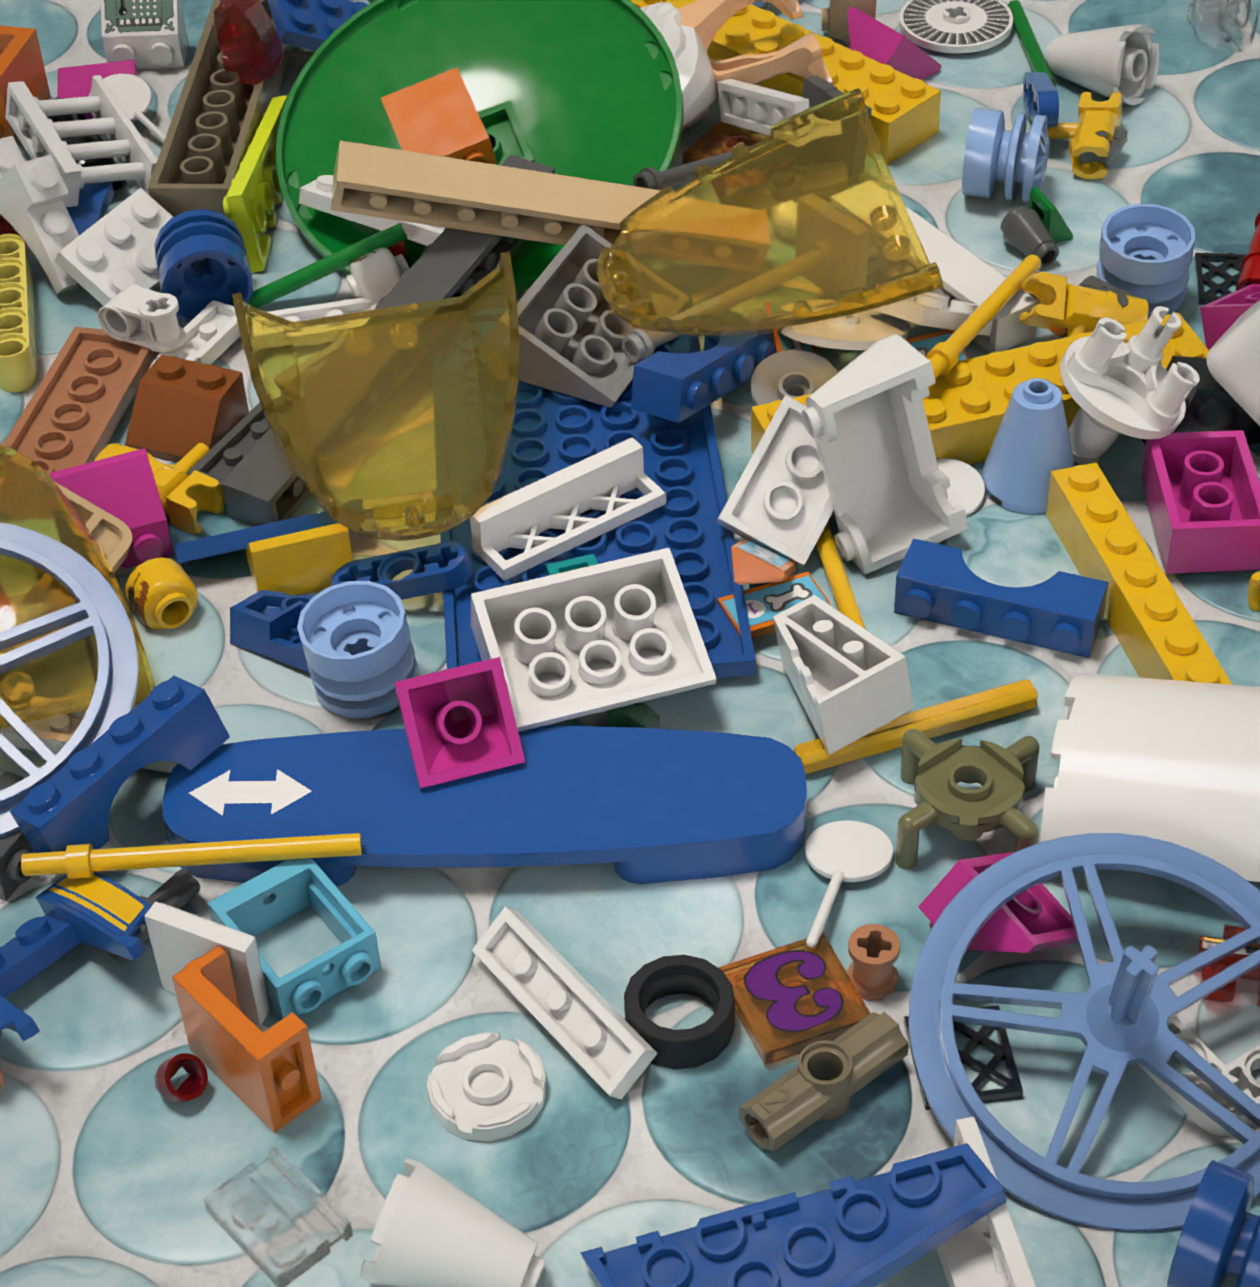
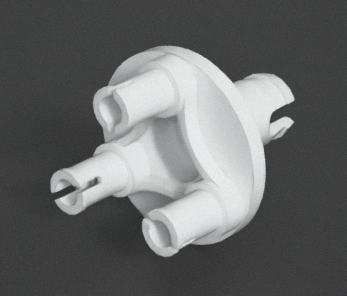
M1163 306L1156 307L1140 333L1132 336L1127 343L1123 342L1127 336V333H1124L1126 330L1119 322L1111 318H1101L1091 336L1075 340L1066 350L1060 362V374L1067 391L1080 406L1071 426L1068 428L1074 462L1080 465L1097 463L1100 461L1098 458L1107 451L1120 433L1140 439L1166 437L1175 431L1184 418L1186 411L1185 399L1199 383L1200 378L1196 370L1186 363H1173L1169 372L1160 364V361L1163 359L1162 350L1175 331L1181 326V319L1174 311L1165 325L1162 326L1161 323L1169 308Z

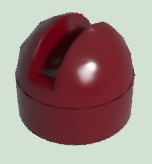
M181 1053L167 1058L159 1065L155 1074V1088L163 1098L174 1103H184L198 1098L206 1089L208 1082V1073L204 1063L197 1056L190 1053ZM182 1067L187 1073L172 1086V1077Z

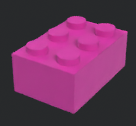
M1244 430L1171 433L1159 439H1146L1141 481L1165 573L1260 570V482Z

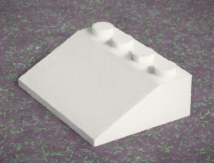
M670 548L471 594V627L481 659L484 661L500 657L518 732L716 684L713 667Z

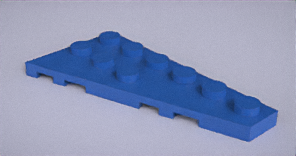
M965 1143L895 1163L891 1171L855 1182L852 1176L829 1182L830 1189L798 1198L796 1192L700 1218L697 1226L664 1236H660L659 1231H654L635 1237L637 1243L607 1252H604L601 1246L580 1252L599 1287H876L1000 1207L1007 1200L1005 1189L969 1144Z

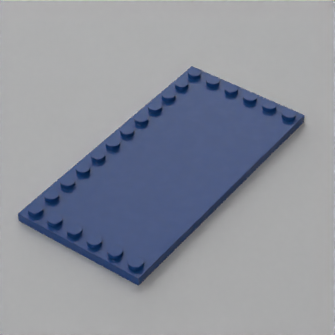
M685 297L690 302L680 316L693 310L691 297ZM510 311L461 315L431 350L441 543L448 541L461 543L465 547L474 566L472 577L464 585L443 592L447 669L482 661L471 627L472 593L547 576L546 564L594 554L598 564L670 548L716 678L756 675V659L743 585L734 583L731 551L732 545L735 544L732 531L716 523L727 502L710 404L682 422L677 423L632 409L633 379L612 408L520 381L483 354L500 324ZM697 328L656 347L654 354L658 351L668 353L701 352ZM632 437L643 446L644 473L666 492L665 505L505 581L473 549L469 512ZM635 488L620 495L619 498L636 500L644 496V494L638 488ZM588 510L580 514L579 517L596 519L606 514V511ZM550 528L541 532L539 536L555 538L564 534L566 530ZM508 547L500 551L499 554L507 561L524 553L525 549ZM731 594L734 595L740 637L716 600L718 598Z

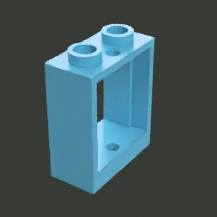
M312 858L286 860L208 902L211 921L255 937L312 907L341 941L342 944L281 978L276 975L259 954L270 1008L280 1020L292 1012L299 1016L315 1010L322 1002L352 985L364 982L373 973L381 969L376 932Z

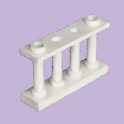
M100 75L92 76L91 96L39 101L37 97H33L24 81L8 83L5 118L31 159L51 154L69 192L63 199L66 207L78 206L79 190L83 189L84 184L135 179L139 186L149 195L148 186L158 156L153 154L117 101L114 91H110ZM91 113L95 119L52 122L46 116ZM105 134L109 141L67 145L60 138ZM121 157L124 163L82 167L75 161Z

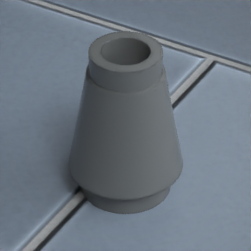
M1020 206L1011 210L1002 220L1000 228L1003 232L1004 241L1025 256L1031 254L1038 256L1041 260V267L1050 265L1057 258L1059 248L1055 245L1035 210Z

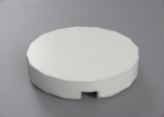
M488 1032L463 1037L444 1048L436 1058V1066L433 1068L431 1075L429 1072L427 1080L428 1097L433 1116L444 1129L465 1140L484 1142L512 1137L531 1125L543 1108L547 1090L546 1076L541 1058L527 1043L516 1038L514 1043L510 1040L501 1039L498 1033Z

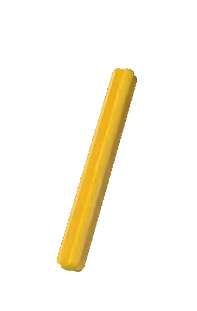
M1023 679L902 714L890 723L875 729L828 755L820 738L797 744L793 751L801 758L807 775L902 747L903 735L909 729H917L931 739L1034 709L1037 706L1038 693L1030 680Z

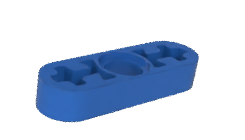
M1046 72L1025 73L1023 80V103L1031 121L1033 122L1036 114L1047 116V127H1057L1059 119V96L1057 89Z
M448 541L348 562L334 573L332 586L348 581H371L389 587L403 600L459 588L472 577L474 566L465 547L461 543ZM413 570L406 577L392 581L401 572Z

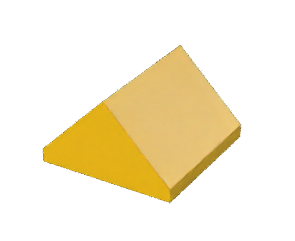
M346 521L251 542L245 550L257 592L261 590L276 591L295 596L325 590L332 586L334 573L344 564L353 561Z

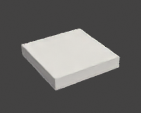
M155 902L144 917L163 989L176 994L172 976L183 970L192 960L200 958L215 947L220 946L229 956L241 1012L254 1024L261 1026L271 1012L255 936L161 902Z

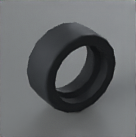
M689 955L663 956L644 964L629 980L624 993L625 1021L658 1053L651 1061L654 1065L671 1069L695 1068L716 1059L729 1045L735 1029V1000L732 984L720 968L705 959ZM688 994L699 997L709 1003L714 1009V1014L705 1023L696 1027L674 1030L661 1027L649 1020L645 1015V1010L654 1001L667 995Z

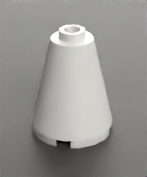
M1133 24L1058 35L1048 45L1045 58L1053 74L1110 98L1112 93L1119 92L1122 95V104L1133 106L1145 99L1140 97L1145 88L1152 89L1156 81L1160 63L1159 43H1152L1150 33L1155 34L1153 28L1143 24Z
M406 1158L404 1161V1175L397 1174L370 1238V1242L377 1244L378 1247L372 1262L366 1259L363 1260L360 1278L373 1284L393 1287H536L545 1264V1259L534 1256L538 1242L422 1162Z

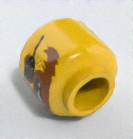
M154 558L138 565L130 574L125 584V596L142 623L153 630L174 629L182 626L190 619L198 604V591L182 566L170 558Z

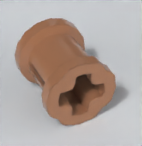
M867 924L858 927L851 933L848 940V952L853 962L847 970V986L861 999L879 1001L887 995L894 993L898 985V971L893 966V963L897 961L900 954V939L894 931L883 925Z

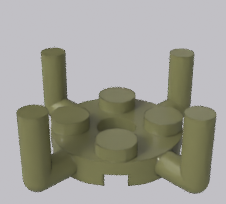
M917 729L907 730L902 740L900 778L907 784H914V801L917 806L903 814L898 820L895 858L897 866L902 869H912L917 865L920 830L932 822L951 830L955 837L966 841L976 840L984 832L1004 827L1016 837L1014 853L1038 844V826L1020 812L1025 792L1031 791L1035 787L1040 749L1037 739L1032 736H1026L1005 749L993 742L980 740V747L962 746V739H953L935 744ZM957 783H979L982 787L969 790L960 787Z

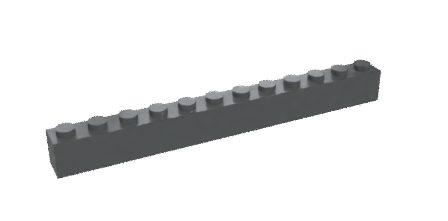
M511 154L501 165L555 174V168ZM445 228L437 239L425 248L422 256L415 264L402 274L399 282L386 297H382L379 300L376 308L364 322L355 327L350 338L337 352H334L329 357L327 364L313 380L305 384L302 392L291 405L281 411L276 422L262 438L257 439L253 443L250 451L240 463L226 474L221 486L229 517L252 526L290 519L525 239Z

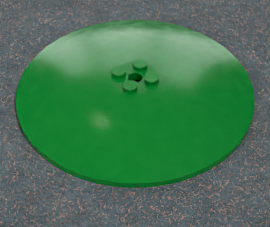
M375 0L337 28L303 67L284 105L276 142L277 175L284 200L294 222L305 239L325 258L379 233L381 230L299 204L300 187L316 180L321 175L334 174L339 141L402 150L382 104L381 97L457 67L490 138V142L495 146L493 151L497 161L496 165L501 166L511 154L555 168V174L629 186H634V176L643 168L651 166L657 169L658 172L672 168L681 140L684 122V100L679 72L668 44L650 18L630 0ZM405 239L404 243L407 248L405 260L409 268H411L422 256L427 246ZM525 240L475 300L513 294L529 289L565 245ZM350 265L341 269V271L351 275Z

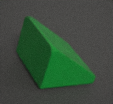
M1037 186L1032 187L1029 195L1028 209H1033L1038 213L1055 243L1072 239L1073 234L1056 207Z

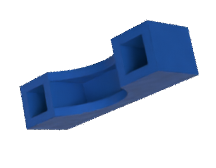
M728 312L705 325L704 349L702 352L668 353L658 351L634 365L631 408L673 422H682L752 378V374L758 364L768 356L776 353V345L773 342L775 326Z
M913 538L896 575L894 613L1090 658L1104 619L1109 582L1058 571L1048 580L1033 586H999L976 576L965 564L961 549Z
M173 675L169 680L158 684L151 691L150 695L128 714L117 718L110 725L109 729L87 748L76 752L69 759L68 763L45 783L31 789L25 799L10 811V814L35 853L66 851L67 845L91 844L93 849H100L110 840L108 822L112 802L122 784L135 771L157 761H172L191 771L229 739L230 736L205 689Z

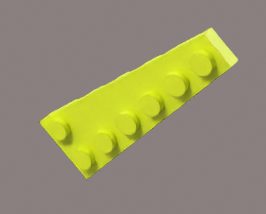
M288 95L272 97L266 112L263 113L258 129L255 130L254 138L251 144L248 145L246 155L243 161L240 162L238 172L235 178L232 179L231 187L223 198L225 216L235 222L243 235L251 273L264 271L266 268L272 243L270 234L266 235L267 228L276 226L277 215L274 211V205L281 204L283 195L277 175L276 142L282 111Z

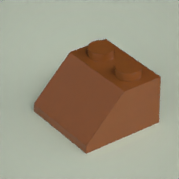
M161 354L139 381L125 446L135 449L145 448L146 452L155 458L176 463L198 443L205 444L211 450L249 413L242 372Z

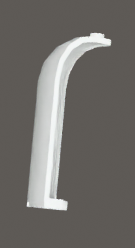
M1077 673L1070 682L1065 694L1066 719L1057 720L1053 738L1051 757L1052 759H1061L1058 777L1055 778L1054 788L1045 787L1040 843L1065 836L1089 833H1121L1146 836L1196 851L1233 870L1247 881L1260 882V687Z

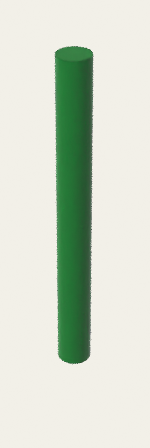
M1018 0L1009 2L1007 6L1013 14V25L1033 72H1046L1056 87V82L1021 2Z
M401 222L254 290L248 304L252 310L268 304L351 265L354 260L378 248H388L407 239L406 231Z

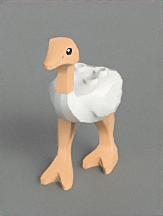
M696 0L678 9L671 3L659 2L639 8L661 32L674 57L680 76L684 100L682 132L701 120L711 109V104L719 98L718 81L734 79L755 85L790 72L805 78L817 75L834 85L823 60L821 47L814 34L810 32L779 51L767 54L741 55L725 60H712L708 57L706 51L718 30L730 17L758 0ZM759 0L772 3L791 20L804 17L797 0Z

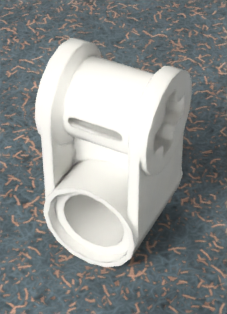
M131 284L100 308L98 312V320L101 327L109 336L118 341L130 342L159 353L177 350L186 342L185 331L179 326L176 315L179 310L178 300L171 294L159 293L137 284Z

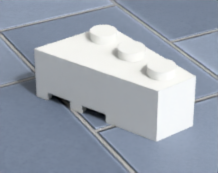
M816 595L773 616L783 668L828 755L875 729L890 723L893 719L914 708L906 657Z

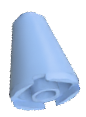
M1032 378L1015 387L983 466L981 477L985 485V495L990 499L992 494L1002 500V508L1010 512L1027 515L1044 514L1047 510L1051 471L1070 468L1075 465L1062 393L1056 385L1048 380Z

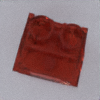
M221 0L218 8L214 10L219 48L223 52L225 71L237 72L241 84H258L274 76L277 73L284 52L276 29L260 0Z

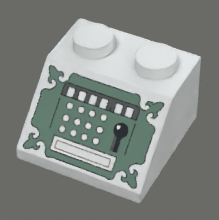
M101 0L102 41L107 63L135 60L136 70L184 68L189 43L181 0Z

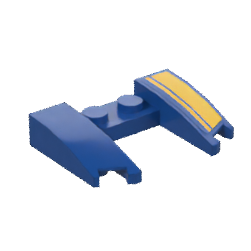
M94 872L92 878L69 879L65 875L37 895L35 898L45 916L33 918L22 924L15 932L16 937L0 948V1037L2 1036L1 1030L5 1028L17 1032L22 1041L40 1032L32 1017L5 998L81 942L133 961L139 958L146 950L141 939L137 937L141 933L139 926L141 924L146 925L144 916L152 905L126 887L98 872Z

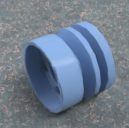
M976 107L971 117L965 147L962 172L963 195L990 199L995 191L997 181H1004L1006 201H1013L1018 183H1022L1023 203H1029L1031 188L1036 186L1040 188L1046 174L1050 147L1047 133V116L1036 114L1031 132L1026 133V113H1019L1012 131L1005 130L1003 110Z
M1133 204L1117 209L1108 215L1102 225L1099 245L1100 258L1097 262V274L1095 277L1119 289L1122 288L1139 298L1146 299L1149 307L1148 319L1151 317L1152 311L1158 306L1169 308L1167 314H1172L1173 311L1175 312L1181 307L1186 298L1189 266L1192 262L1196 240L1194 227L1184 215L1172 208L1157 204Z
M348 581L330 586L315 595L300 612L297 630L317 699L326 709L346 718H370L387 713L399 705L394 682L418 677L419 669L410 639L406 613L401 599L389 587L375 582Z

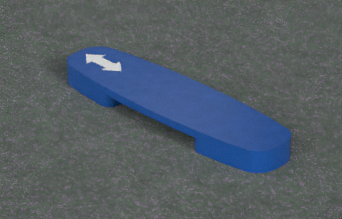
M541 726L518 732L525 758L524 763L419 788L405 728L266 738L222 744L191 771L179 764L172 769L165 786L162 810L169 845L361 833L362 855L312 858L336 887L347 883L355 875L357 866L398 868L516 867L608 862L614 863L615 872L622 879L635 884L717 878L772 870L792 860L803 847L806 833V773L801 758L789 746L767 737L654 728ZM286 860L181 866L180 868L189 871L192 875L199 878L245 883Z

